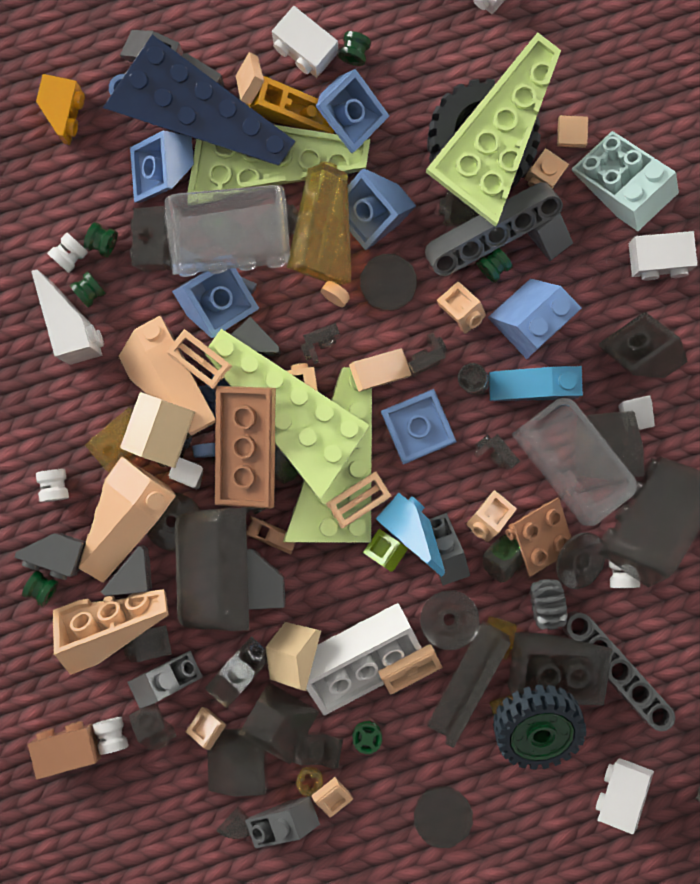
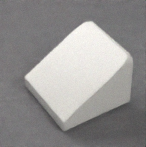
M650 395L623 401L618 405L625 433L655 426Z
M179 457L176 468L172 467L168 476L197 490L201 485L203 468Z

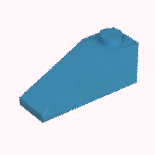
M582 366L542 367L489 372L490 401L576 400L583 396Z
M398 493L377 516L376 520L442 577L445 574V569L431 522L422 513L425 507L413 496L408 500Z

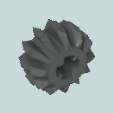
M550 579L532 583L530 587V601L534 620L538 628L553 630L565 626L568 615L562 584L558 580Z

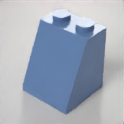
M530 278L499 306L488 319L528 359L560 330L581 307L561 286Z

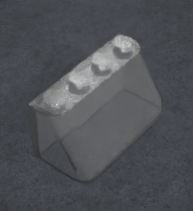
M268 185L178 193L170 195L165 199L164 220L172 275L179 274L183 277H189L203 271L218 274L233 268L248 271L256 268V266L268 265V267L277 268L285 265V263H289L290 245L285 191L282 186Z
M557 399L511 434L583 526H595L630 499L636 491L637 483L634 476L578 405L571 399Z

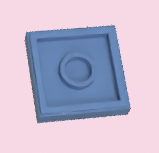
M434 389L381 411L403 465L457 442Z

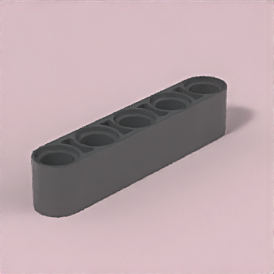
M537 183L506 200L496 227L481 215H478L428 243L425 248V256L437 275H450L558 216L562 211V200L549 184Z
M576 611L569 612L567 614V623L562 627L565 634L645 723L658 731L670 729L675 722V713L672 708L589 616ZM576 618H581L584 622V627L579 633H573L571 630V623ZM601 640L604 649L601 654L594 656L591 652V646L595 641ZM617 663H622L624 668L622 675L613 678L611 673L612 667ZM642 685L643 696L638 700H633L632 690L636 686ZM658 708H662L663 718L659 722H653V712Z

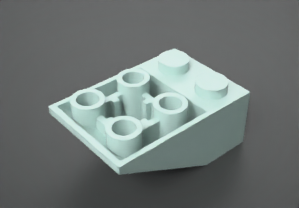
M613 131L572 168V172L616 217L636 231H639L679 193L677 176L674 170Z

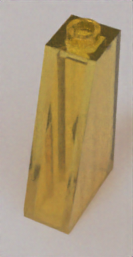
M321 162L319 165L308 168L287 268L324 282L332 281L341 285L351 281L348 176L346 172L337 169V165L330 162Z

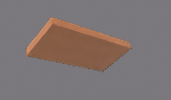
M216 386L215 505L269 509L274 507L276 388Z

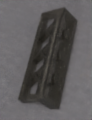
M484 621L480 624L427 722L428 727L446 736L445 744L452 748L456 745L511 644L507 633Z

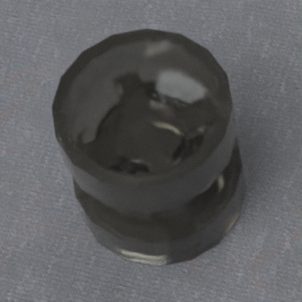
M466 364L458 373L459 385L468 394L480 395L489 387V375L479 364Z

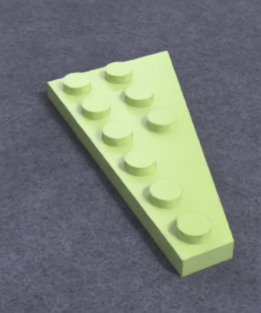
M538 32L426 169L428 175L495 227L498 224L561 52L559 48Z
M275 125L296 141L280 166L196 139L193 157L194 165L191 169L187 198L191 200L360 172L362 169H366L370 139H367L355 152L351 153L337 134Z
M220 329L208 348L232 365V368L226 372L224 380L230 386L276 388L275 444L321 501L370 425L223 329ZM205 353V356L219 371L222 366Z
M349 367L341 369L331 401L370 426L321 501L306 481L303 480L283 542H371V510L346 527L341 528L337 519L332 515V511L325 504L371 474L372 388L358 392ZM371 482L336 504L337 508H341L370 489ZM371 496L343 513V518L349 517L370 503Z

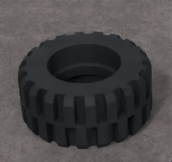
M487 78L486 83H479V79L469 80L468 87L461 83L454 87L452 95L446 93L441 98L440 106H436L429 126L427 151L430 152V163L433 162L455 135L459 126L468 119L494 87L495 79ZM536 117L510 189L515 187L521 178L525 177L537 154L541 134L538 133L540 128L538 117Z

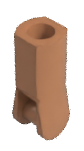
M250 516L249 519L252 521L248 530H244V534L291 555L296 542H283L287 531ZM262 525L270 528L265 539L258 536Z

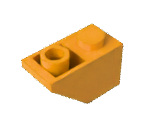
M42 74L36 102L63 143L70 145L72 136L75 137L77 134L78 120L76 118L78 110H81L84 105V92L75 80Z

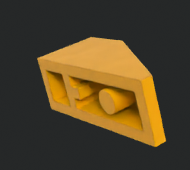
M263 76L264 83L252 104L246 103V105L270 122L299 129L334 134L332 127L316 108L318 98L266 76Z

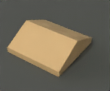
M140 392L120 448L140 457L176 468L195 411Z
M285 622L265 647L270 680L306 691L321 630Z

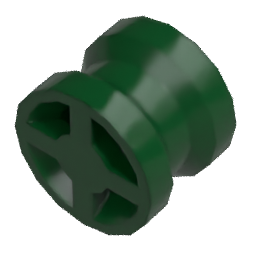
M347 31L343 37L344 46L339 49L338 57L347 64L363 66L366 62L365 52L370 49L371 40L362 33Z
M94 222L86 233L84 248L89 251L97 250L101 256L109 257L116 245L118 232L113 229L106 230L101 224Z
M500 248L476 261L481 272L493 283L500 279V274L508 272L513 268L510 259Z
M88 271L83 274V279L79 282L70 284L71 289L88 308L93 305L94 299L103 297L106 294L104 289Z
M37 570L27 581L22 591V596L27 599L33 598L37 601V605L45 607L53 597L59 582L55 579L48 580L42 572Z
M370 720L362 721L355 726L353 730L355 749L363 754H372L380 748L382 733L375 722Z

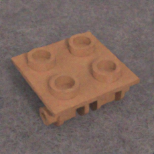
M559 498L543 504L542 507L531 511L528 515L523 516L522 519L509 524L508 529L505 531L510 540H518L530 577L575 550Z

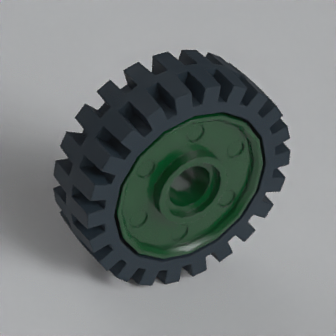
M536 685L535 691H531L530 687L523 688L524 694L521 695L516 691L512 694L513 700L507 697L503 701V706H498L497 714H494L493 727L499 750L506 760L509 759V762L513 765L518 763L520 768L525 769L529 764L530 769L537 770L538 765L541 764L542 768L546 769L549 768V763L551 762L557 766L561 764V758L566 761L572 758L570 752L576 754L580 750L579 745L583 746L585 742L584 737H586L587 731L580 706L573 695L566 693L562 688L556 691L555 686L548 685L547 689L544 690L542 685Z

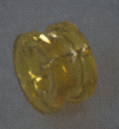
M305 767L299 772L296 786L302 795L311 796L322 788L323 775L317 768ZM306 774H310L311 778L318 779V782H315V787L312 789L301 782L305 781Z

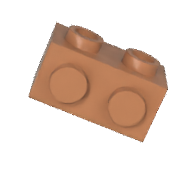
M78 721L66 725V731L55 733L54 729H49L37 733V738L28 743L36 780L92 765L100 760L101 755L98 752V742L96 734H94L93 723L83 725V721Z

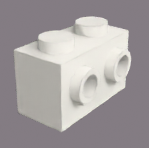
M295 6L288 11L272 30L274 48L282 56L286 57L289 55L294 59L296 66L305 74L311 73L317 78L338 54V41Z
M694 231L635 236L628 243L632 277L641 276L642 280L658 279L659 275L670 274L671 278L688 276V272L698 266Z
M621 758L614 765L609 764L604 781L609 783L606 794L600 793L596 804V810L600 811L598 821L634 834L638 827L654 771Z

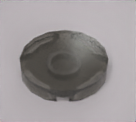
M382 254L372 258L360 275V289L364 299L373 308L380 311L393 312L404 308L412 300L417 288V276L413 266L396 254Z
M436 786L426 790L417 800L414 808V825L418 834L427 844L437 848H451L469 835L473 825V812L467 798L459 790L449 786Z

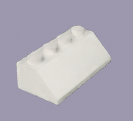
M399 603L317 645L306 689L324 716L384 685L378 673L379 670L421 649Z

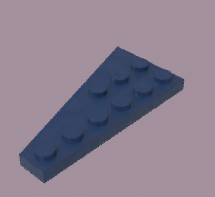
M153 34L103 106L106 110L278 166L281 165L296 143L295 140Z

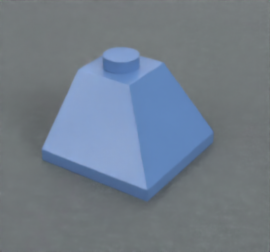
M356 69L338 76L320 94L316 104V108L351 153L355 152L390 116Z
M163 130L130 147L134 203L139 204L172 189L194 165L192 137Z
M362 169L330 206L332 211L365 250L371 248L396 228L416 207L397 183L366 169Z
M230 258L172 291L187 317L211 338H214L220 329L225 331L259 309Z

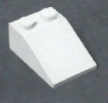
M38 270L31 271L54 356L69 365L103 356L100 347L104 346V341L100 330H95L94 326L51 280Z

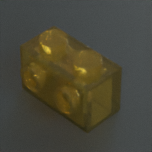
M131 407L124 410L85 444L86 448L107 472H111L121 456L130 460L135 455L120 448L134 410Z

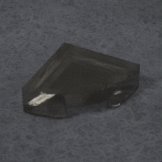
M237 806L217 827L216 831L232 839L248 837L250 833L245 820L249 817Z

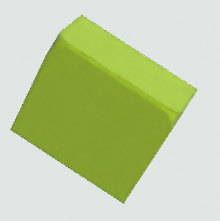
M378 529L363 553L390 572H393L408 548L381 529Z

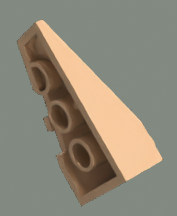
M158 316L134 329L119 358L129 379L146 394L195 411L188 434L192 436L214 424L216 418L193 373L166 353L174 343L175 338L162 317ZM178 348L175 352L185 359L180 348Z
M121 456L104 481L100 501L94 513L92 527L87 536L78 568L104 583L155 525L176 495L171 487Z
M163 589L132 593L127 598L122 599L106 596L103 601L97 602L82 599L53 610L54 655L70 675L98 665L169 615L166 592Z

